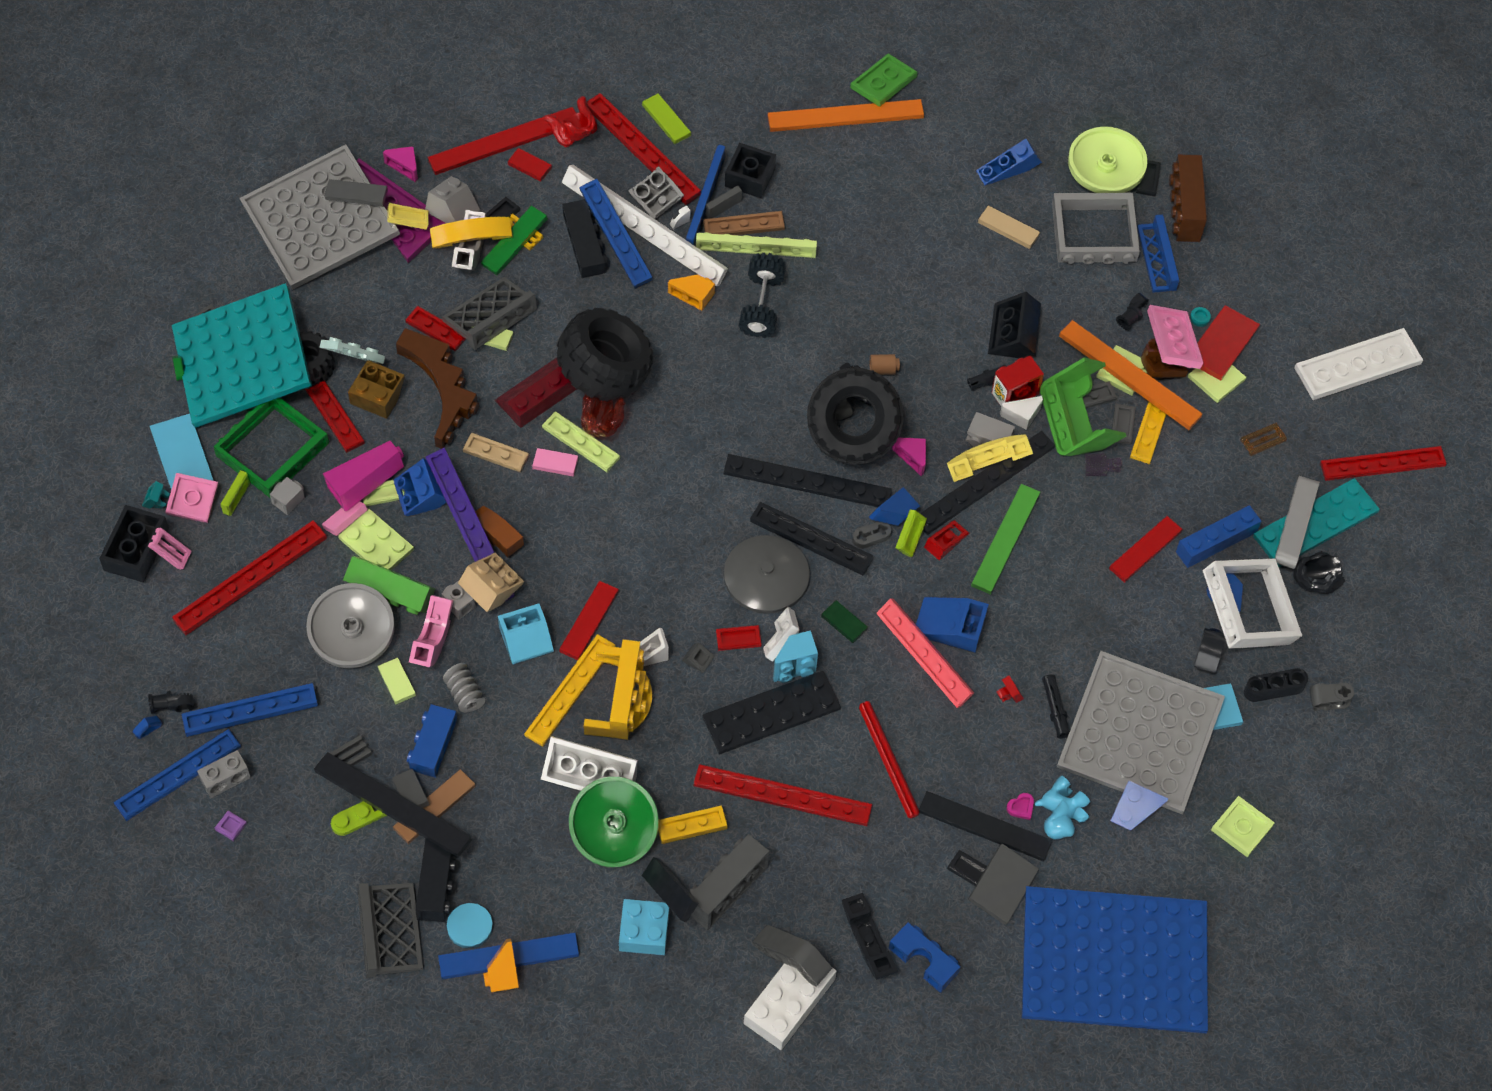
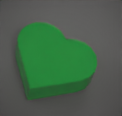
M179 355L172 356L176 381L183 380L182 358Z

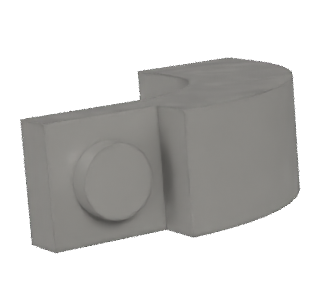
M466 210L464 220L485 218L486 213ZM484 239L460 242L458 247H454L452 267L474 271L479 262Z

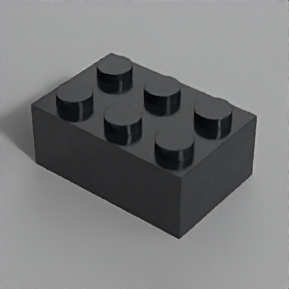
M125 505L99 558L103 570L144 583L157 556V553L149 548L148 545L153 542L152 537L156 535L155 531L157 528H162L166 532L169 530L165 516Z

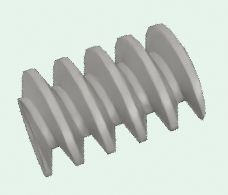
M458 663L445 672L443 680L447 684L449 691H451V695L459 710L463 713H468L482 707L486 699L481 698L482 692L478 690V685L474 683L475 679L470 676L471 672L467 670L466 663Z

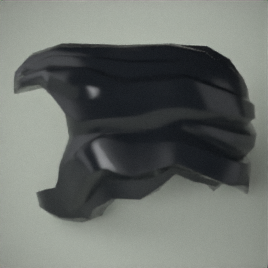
M1319 551L1310 557L1300 558L1293 573L1296 583L1306 591L1329 594L1340 588L1345 582L1344 577H1342V566L1338 557L1331 556L1323 551Z

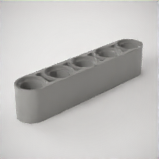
M1299 476L1275 555L1276 562L1279 565L1292 569L1296 567L1319 487V481Z

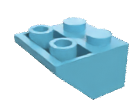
M540 604L498 616L499 629L512 664L554 652Z
M811 631L788 637L774 662V682L780 681L785 683L792 680L793 677H806L816 672L818 651Z

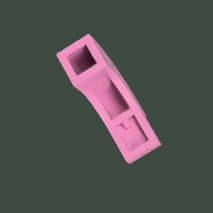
M431 595L422 632L419 638L413 641L409 659L410 663L426 667H432L436 663L448 633L453 600Z

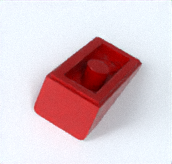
M953 520L929 537L924 548L938 560H941L970 533ZM956 527L962 533L957 536L950 529Z

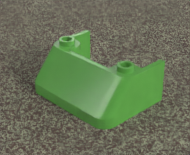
M1084 357L1048 378L1041 385L1040 393L1043 398L1056 450L1060 455L1073 456L1101 451L1126 437L1124 432L1106 428L1092 432L1083 401V396L1087 395L1092 389L1091 374L1105 367V362Z

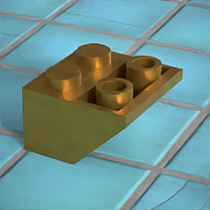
M367 360L348 391L350 404L387 419L398 401L405 378L404 374Z

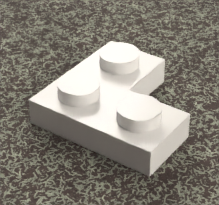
M789 607L774 622L777 632L763 647L765 657L771 661L777 657L788 637L799 633L795 611Z

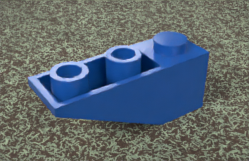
M1024 139L976 171L983 184L988 185L1027 172L1042 162L1027 139Z

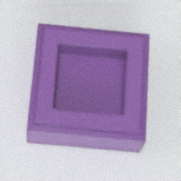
M227 811L216 825L215 830L234 841L247 822L232 812Z

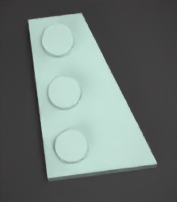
M330 337L329 340H321L319 347L361 360H369L377 364H383L385 356L378 354L379 350L372 348L364 350L358 344L350 342L345 344L342 343V340Z

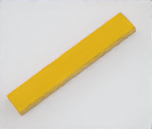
M598 634L595 636L524 733L525 737L542 747L545 745L604 664L597 661V645L615 647L614 643Z

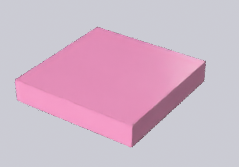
M176 473L165 513L208 523L219 485L218 482Z

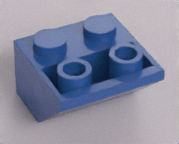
M421 459L394 479V485L405 516L438 509L446 503L427 459Z

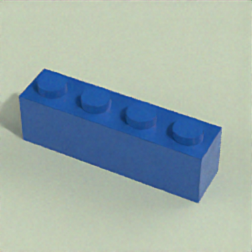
M1249 505L1180 540L1176 553L1186 567L1189 568L1252 536L1258 531L1262 521Z

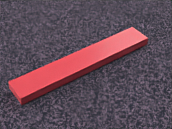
M890 598L876 614L956 708L961 707L974 692L898 603Z

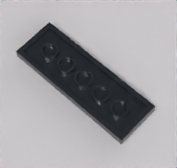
M820 671L703 714L702 718L720 755L841 710V706L824 671Z

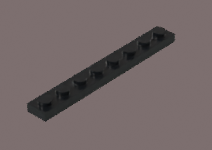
M1040 431L1028 440L1033 454L1014 461L1011 457L990 465L921 512L920 514L927 518L923 532L926 535L930 534L1054 449L1055 444L1043 431Z
M728 454L724 468V475L879 507L888 500L892 488Z

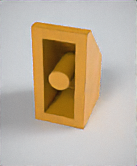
M700 275L671 279L668 282V293L702 311L715 294V283L709 278H704Z
M511 939L505 940L487 965L488 972L483 973L485 987L490 986L491 992L519 988Z

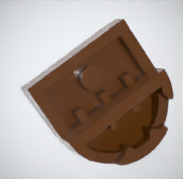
M1156 339L1149 340L1141 355V362L1152 378L1186 377L1188 369L1185 366L1163 363Z

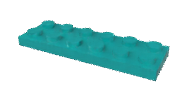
M1355 478L1315 499L1299 556L1379 512V507ZM1287 515L1255 532L1253 535L1270 559H1275Z

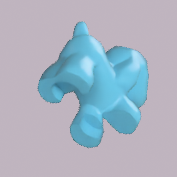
M1060 776L1052 788L1043 795L1042 799L1035 802V806H1043L1053 812L1044 822V831L1048 837L1054 840L1074 835L1075 826L1071 819L1082 823L1089 818V815L1081 808L1090 803L1089 798L1081 791L1072 798H1068L1073 790L1069 788L1071 784L1064 776Z

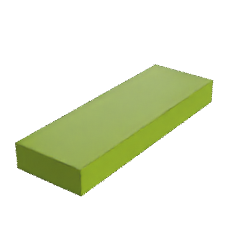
M659 94L642 102L645 110L674 144L691 136V131Z

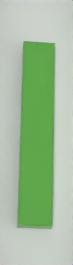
M1023 484L1020 485L971 584L972 587L991 595L1035 506L1040 491Z

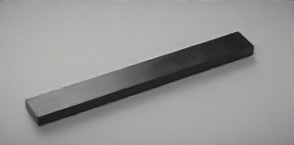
M329 752L325 754L314 768L315 773L458 858L472 841L471 837Z

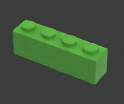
M352 556L343 578L348 583L363 584L377 590L388 599L389 604L397 607L400 604L407 607L406 611L416 615L419 612L426 613L430 597L435 592L433 587L356 556Z

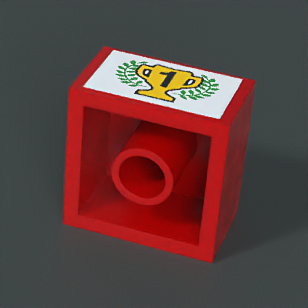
M1031 355L1026 358H1019L1013 364L1007 367L1002 366L995 372L991 393L1000 406L1006 402L1033 398L1040 393L1044 373Z

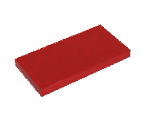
M1225 305L1197 343L1203 360L1200 370L1221 381L1259 329L1260 324Z

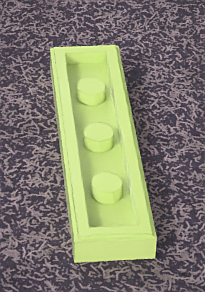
M556 411L542 425L544 430L606 472L620 459L619 454Z

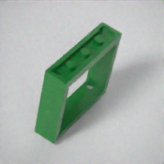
M279 397L250 410L244 419L232 426L230 432L223 438L218 439L219 442L213 447L217 458L237 473L240 470L246 472L249 482L270 498V493L274 490L277 483L282 482L286 477L292 479L329 444V440L325 431ZM276 410L312 438L270 478L264 481L228 452L272 411Z

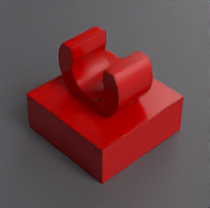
M1010 676L1002 679L1006 687L997 691L1002 702L1009 700L1011 697L1016 703L1024 699Z

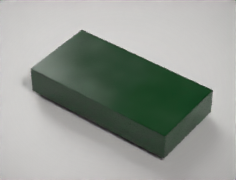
M837 600L821 614L824 620L852 643L868 629V626Z

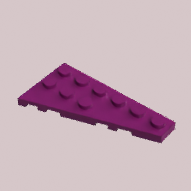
M361 159L356 160L370 184L387 186L388 192L384 203L386 210H388L389 203L425 210L426 205ZM428 213L427 230L395 224L400 235L391 240L409 263L431 242L430 228L446 223Z

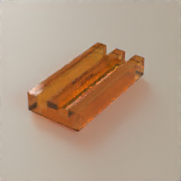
M1276 422L1241 437L1240 441L1244 443V447L1246 450L1248 449L1250 456H1253L1286 442L1287 437ZM1276 430V432L1271 435H1266L1252 443L1249 442V440L1259 437L1270 431Z

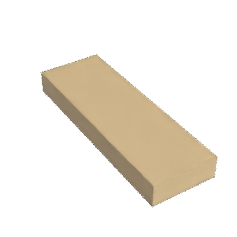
M987 206L978 219L979 224L1028 249L1032 247L1040 235L1039 231L990 206Z
M474 433L470 434L463 448L464 453L520 473L529 457L527 452Z

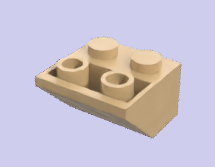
M496 553L468 565L458 582L486 612L501 606L524 583L518 574Z

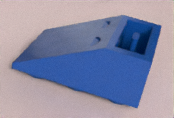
M924 597L916 625L929 640L976 652L989 604L969 598Z

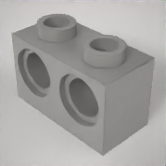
M238 750L197 770L200 781L210 798L251 778Z

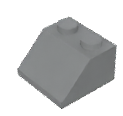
M452 176L428 192L425 210H428L429 214L445 223L464 220L466 210L480 212V208L468 185Z

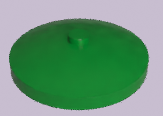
M604 777L591 782L579 792L570 809L569 830L575 846L583 856L601 866L622 867L638 861L651 849L659 831V812L653 797L642 785L625 777Z

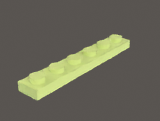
M707 232L697 233L696 247L705 251L762 254V252H765L766 255L772 253V255L816 258L817 241L809 239L797 240L767 236H738Z

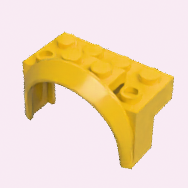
M623 639L621 648L597 645L596 647L597 661L618 666L610 722L585 719L584 735L628 740L629 732H633L649 713L652 703V688L646 671H643L644 650H640V641ZM635 683L639 686V692L634 690Z

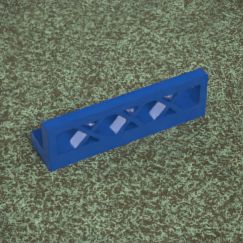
M1155 215L1152 224L1137 225L1152 292L1176 291L1179 277L1163 215ZM1153 229L1154 236L1150 239L1144 235L1143 230ZM1150 244L1158 248V252L1155 255L1147 250ZM1154 260L1162 264L1160 271L1152 268L1151 264ZM1160 277L1166 281L1167 286L1157 287L1155 280Z

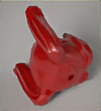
M584 96L577 100L579 112L565 118L562 122L553 115L548 114L544 117L545 121L549 123L555 138L564 147H569L575 141L582 140L597 131L596 120L587 107Z

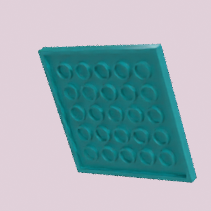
M286 283L172 325L177 354L182 358L184 370L182 378L191 422L195 428L312 386L290 290Z

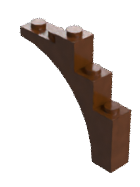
M405 328L396 342L397 354L411 360L422 368L433 380L440 393L442 415L434 439L435 446L442 449L446 443H451L454 435L453 431L455 427H460L462 419L469 420L471 415L476 414L478 411L477 394L463 389L466 381L463 369L449 364L452 359L449 344Z

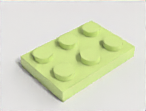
M370 509L338 535L339 539L360 558L389 570L396 567L414 551V547Z

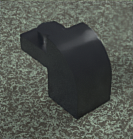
M1215 628L1204 629L1194 667L1212 673L1216 672L1226 640L1224 633Z

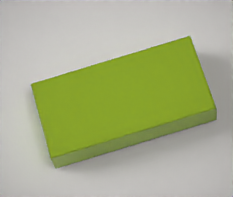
M240 470L220 505L223 514L228 516L233 514L250 485L246 472Z
M909 510L895 547L898 551L906 556L913 557L927 518L916 510Z

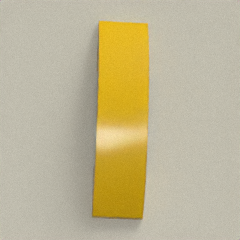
M510 217L467 219L430 228L433 249L453 246V243L512 237Z

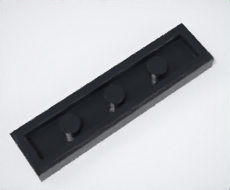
M653 857L643 872L642 877L681 921L687 922L699 903L660 859Z

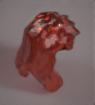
M584 395L581 416L583 430L596 438L609 437L615 434L624 419V399L622 397L619 398L613 409L612 400L608 402L600 401L598 398Z

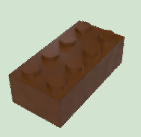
M1178 154L1176 162H1173L1172 174L1169 175V186H1173V190L1170 192V202H1174V206L1171 208V218H1175V222L1172 225V234H1176V241L1200 242L1207 220L1202 155Z

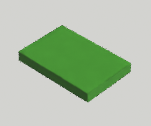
M887 54L851 82L850 88L880 107L917 77V71L892 55Z

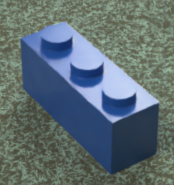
M431 704L429 711L424 712L422 729L417 731L414 739L416 745L414 750L409 751L407 757L410 769H413L414 772L436 778L457 722L456 711Z

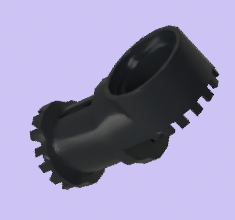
M1141 293L1136 294L1129 303L1127 311L1116 317L1117 324L1119 326L1122 325L1121 328L1123 327L1125 331H1129L1132 328V324L1143 318L1140 308L1146 307L1145 304H1148L1149 299Z
M171 691L155 696L148 694V702H151L149 703L151 705L150 712L154 714L155 711L164 709L175 710L179 713L186 709L191 711L194 709L193 695H189V693L187 695L183 693L184 695L180 693L179 695L172 696Z

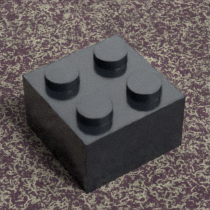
M739 142L725 171V187L732 189L739 186L743 193L762 198L776 168V154Z

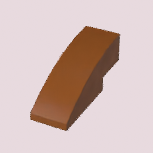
M485 506L475 511L490 543L493 546H497L507 558L524 546L523 536L498 514Z

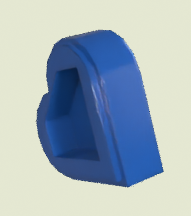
M158 716L146 717L134 728L133 733L137 739H141L161 727L162 722Z

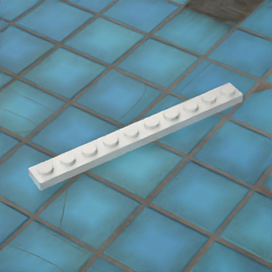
M569 165L562 183L583 197L579 187L594 180V178L575 165ZM600 183L622 224L698 275L709 278L715 283L716 287L721 284L728 270L727 267Z

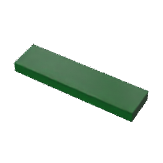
M531 205L511 228L512 237L501 239L482 260L481 265L495 275H498L548 219L547 215Z

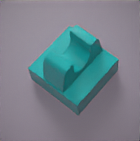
M155 481L148 488L142 504L143 507L162 509L166 506V503L160 500V497L168 498L170 495L168 491L163 489L164 484Z

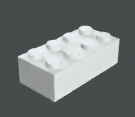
M783 964L744 1015V1024L782 1050L834 982L837 971L832 968L816 987L810 984L796 968Z

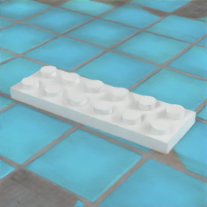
M1402 328L1296 363L1294 368L1312 400H1316L1420 365L1423 359L1406 330Z

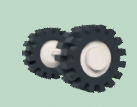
M762 252L761 255L757 253L756 256L753 255L750 259L749 279H753L754 283L759 282L762 285L759 306L757 307L756 304H753L752 307L747 305L746 308L743 307L741 310L738 326L741 332L744 331L745 335L750 334V336L766 338V336L770 337L775 332L777 314L774 313L773 309L769 310L767 306L763 308L766 285H780L784 280L786 263L785 261L783 262L782 258L778 259V255L772 256V253L766 255L765 252Z

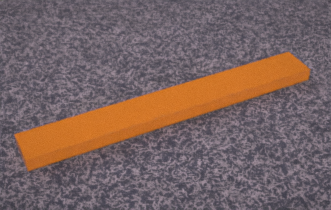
M921 99L885 102L880 107L872 103L770 112L767 117L770 132L921 119L924 118Z
M1072 320L1060 332V338L1088 358L1105 362L1106 366L1103 369L1186 429L1190 430L1202 417L1200 411Z

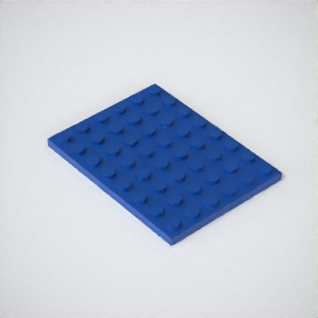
M1026 886L1022 1018L1207 1033V901Z

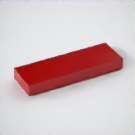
M419 306L406 318L407 324L433 339L449 344L450 349L455 352L466 340L444 323L443 320Z

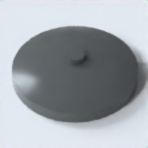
M762 535L744 540L731 551L724 567V581L729 594L739 605L753 612L770 614L784 611L787 607L794 606L803 597L808 587L810 572L808 562L797 546L777 536Z

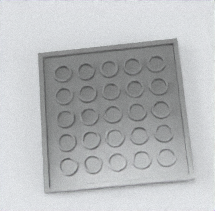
M346 144L240 198L242 205L292 290L400 235L397 226L394 223L387 222V210L384 206L325 199L324 195L329 179L370 184Z
M1100 651L1057 768L1124 792L1128 781H1131L1168 798L1167 802L1161 807L1183 815L1225 696Z

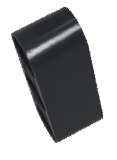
M1295 668L1253 676L1245 686L1244 696L1251 702H1258L1300 694L1308 682V674L1303 669ZM1293 680L1299 681L1300 684L1295 683ZM1272 684H1277L1280 688L1274 687ZM1251 687L1257 688L1259 691H1254Z

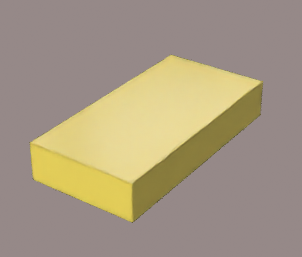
M389 203L387 222L427 230L428 210Z

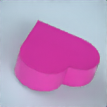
M1022 793L1017 799H1011L1006 807L1008 814L1013 817L1031 820L1034 799L1028 793Z

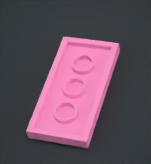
M1150 305L1147 313L1162 362L1169 365L1174 364L1187 368L1201 369L1203 360L1188 312Z

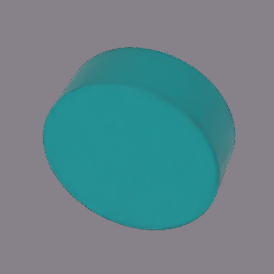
M1203 307L1194 308L1190 314L1191 322L1198 327L1208 325L1211 319L1210 312Z

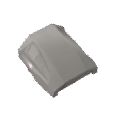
M659 166L646 179L640 181L633 189L628 190V193L631 194L644 211L654 219L662 215L684 196L676 184Z

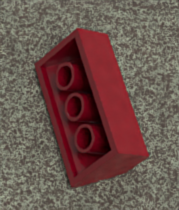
M555 358L495 399V402L522 428L577 389L571 385L572 383L569 379L564 377L561 372L562 368L559 367L557 358Z

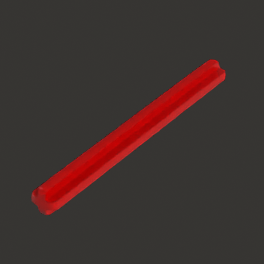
M869 701L863 702L859 705V710L907 817L910 819L917 817L919 809L873 707Z

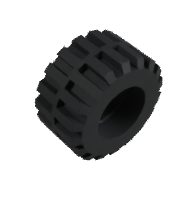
M304 331L299 332L304 354L317 356L314 361L307 363L311 384H318L321 380L326 382L328 380L327 375L331 377L333 374L332 370L335 368L333 351L319 348L321 340H327L325 336L321 337V334L318 332L316 334H313V331H308V333H304Z

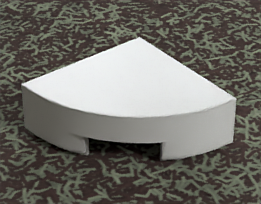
M687 206L678 211L680 214L675 219H671L670 226L673 229L690 221V209Z

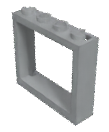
M1054 193L1052 211L1058 262H1068V264H1073L1074 262H1083L1084 264H1092L1094 262H1103L1104 264L1123 262L1128 264V262H1137L1140 250L1133 193ZM1062 210H1127L1131 247H1065Z

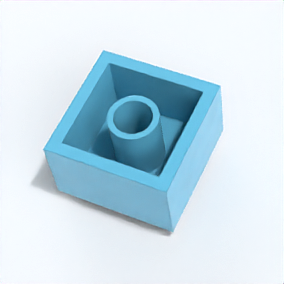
M624 899L619 951L665 955L669 906L663 902Z

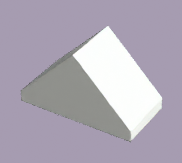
M1038 396L1002 403L1000 415L1027 430L1040 411L1043 398Z
M662 628L657 629L640 642V650H644V666L668 660L669 647Z

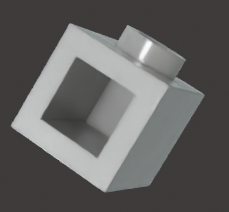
M286 477L282 482L277 483L274 490L270 493L271 502L288 515L305 498L304 488L298 481H292Z
M457 581L455 584L447 586L441 594L443 598L453 600L451 612L460 620L476 608L475 600Z

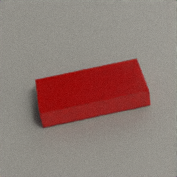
M520 148L508 160L509 166L540 182L552 169L551 164Z
M759 625L716 629L718 651L761 647Z

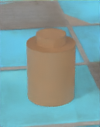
M895 354L870 355V370H874V372L880 375H895L896 371H899L900 361L899 358L895 357Z

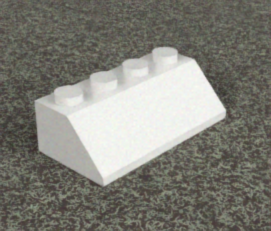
M551 736L541 780L577 790H582L591 782L604 777L619 776L636 781L638 760Z

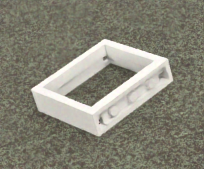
M1276 559L1214 561L1203 570L1229 649L1289 645L1302 637ZM1226 573H1262L1281 631L1245 632Z

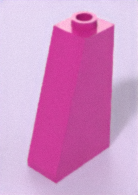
M388 441L323 473L329 491L344 511H347L402 469L404 465L401 458L404 455L399 446L395 447L391 441Z

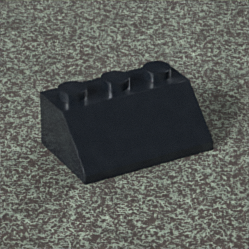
M1023 292L994 303L988 354L1018 359L1035 354L1041 303L1028 292Z

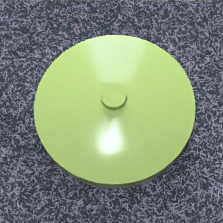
M1097 127L1083 132L1073 141L1069 151L1068 166L1074 179L1092 192L1125 193L1135 188L1142 181L1147 168V154L1138 139L1130 133L1113 127Z

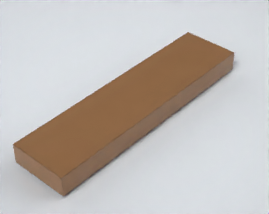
M782 211L703 219L704 231L711 234L743 235L785 230Z
M460 769L427 797L429 806L423 809L440 818L476 787L475 783ZM399 822L393 826V829L408 844L419 836V834Z

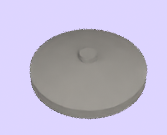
M347 583L327 590L314 602L307 617L306 627L310 644L320 658L337 667L357 668L372 663L387 650L394 635L395 620L388 601L381 593L363 584Z

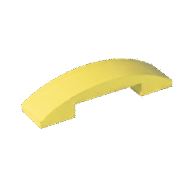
M1014 435L992 440L971 448L950 460L947 465L953 481L956 482L972 476L974 470L1011 457L1014 461L1031 455L1033 452L1027 435Z

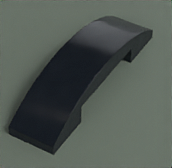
M860 893L843 899L842 905L863 958L875 979L897 973L898 970L892 956L886 950L871 917V910L864 894Z

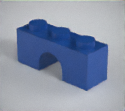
M909 922L889 943V949L905 963L915 955L926 957L930 962V966L925 970L923 978L940 993L959 974L960 966L958 961L951 955L947 956L937 942L927 939L919 927L912 926Z

